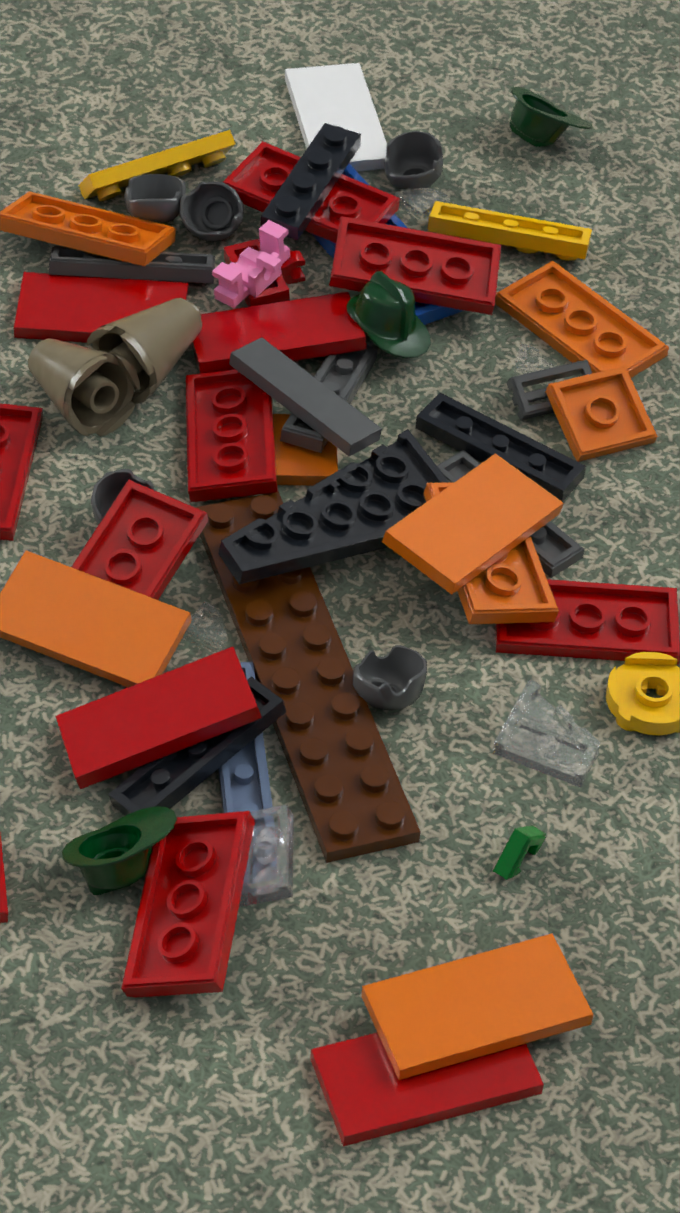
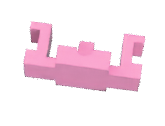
M268 220L259 228L260 251L248 246L240 254L236 263L231 262L228 265L221 262L212 271V276L219 280V285L214 289L215 299L235 308L249 294L257 297L282 274V264L290 258V248L284 245V238L289 234L288 229Z

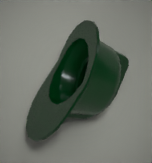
M520 87L511 88V94L516 101L511 113L510 129L524 141L535 147H547L554 144L569 126L582 129H592L593 127L586 120L559 109L532 91Z
M382 271L375 272L370 282L363 287L361 293L352 297L347 303V313L381 350L401 358H417L425 354L431 345L430 334L415 314L413 291L405 284L391 280Z
M154 806L130 813L101 829L78 836L67 843L62 850L63 861L71 866L80 868L88 889L93 895H101L130 886L140 880L147 872L152 846L164 839L173 830L177 821L175 812L168 807Z

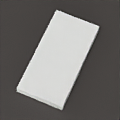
M352 63L285 69V82L306 149L324 123L340 126L361 134L360 148L350 161V164L356 171L384 169L387 142L360 64Z

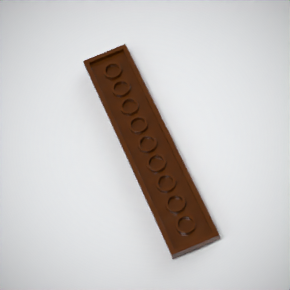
M279 491L195 507L207 512L208 523L202 530L200 537L248 662H253L255 679L284 701L286 713L276 720L273 726L326 863L419 842L420 829L367 702L354 689L352 666L311 568L308 567L239 585L218 554L223 539L258 518L266 520L278 513L279 506L283 504Z

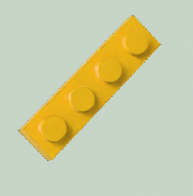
M227 130L91 173L78 186L84 199L97 196L99 201H104L121 193L120 188L128 186L129 180L134 176L168 173L170 176L179 177L192 170L191 165L203 162L204 167H210L226 160L225 154L236 143L231 131Z
M439 201L434 203L427 231L437 234L512 246L523 253H536L538 251L551 253L562 260L568 261L578 258L586 259L592 229Z

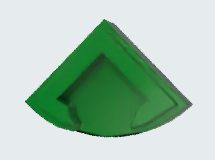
M533 825L515 828L493 872L506 880L518 875L521 872L519 867L526 853L529 852L532 855H536L546 839V833Z

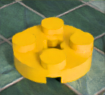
M640 652L626 657L625 663L617 669L616 666L613 668L608 678L606 702L610 712L616 717L617 724L622 729L648 735L680 733V667L677 666L678 660L676 658L658 652ZM647 689H656L657 695L663 697H649L646 695Z

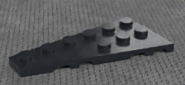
M407 429L398 435L395 443L388 447L383 444L372 450L371 456L361 463L352 462L307 489L306 496L294 502L290 499L279 506L278 513L268 519L258 518L223 539L218 554L240 585L388 548V546L382 543L385 531L426 503L423 494L426 484L447 483L449 481Z

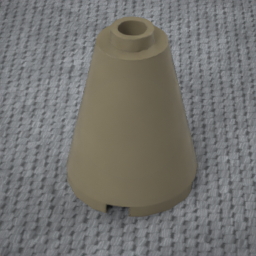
M175 298L97 328L88 338L87 346L92 343L95 350L121 356L136 369L140 387L139 391L137 389L134 390L132 402L135 404L141 403L154 394L201 332V314L193 303L182 298Z
M51 338L42 340L32 349L28 359L29 371L68 424L81 435L88 436V434L96 433L99 436H105L121 427L132 414L136 405L132 402L134 390L137 389L139 391L140 381L136 369L123 357Z

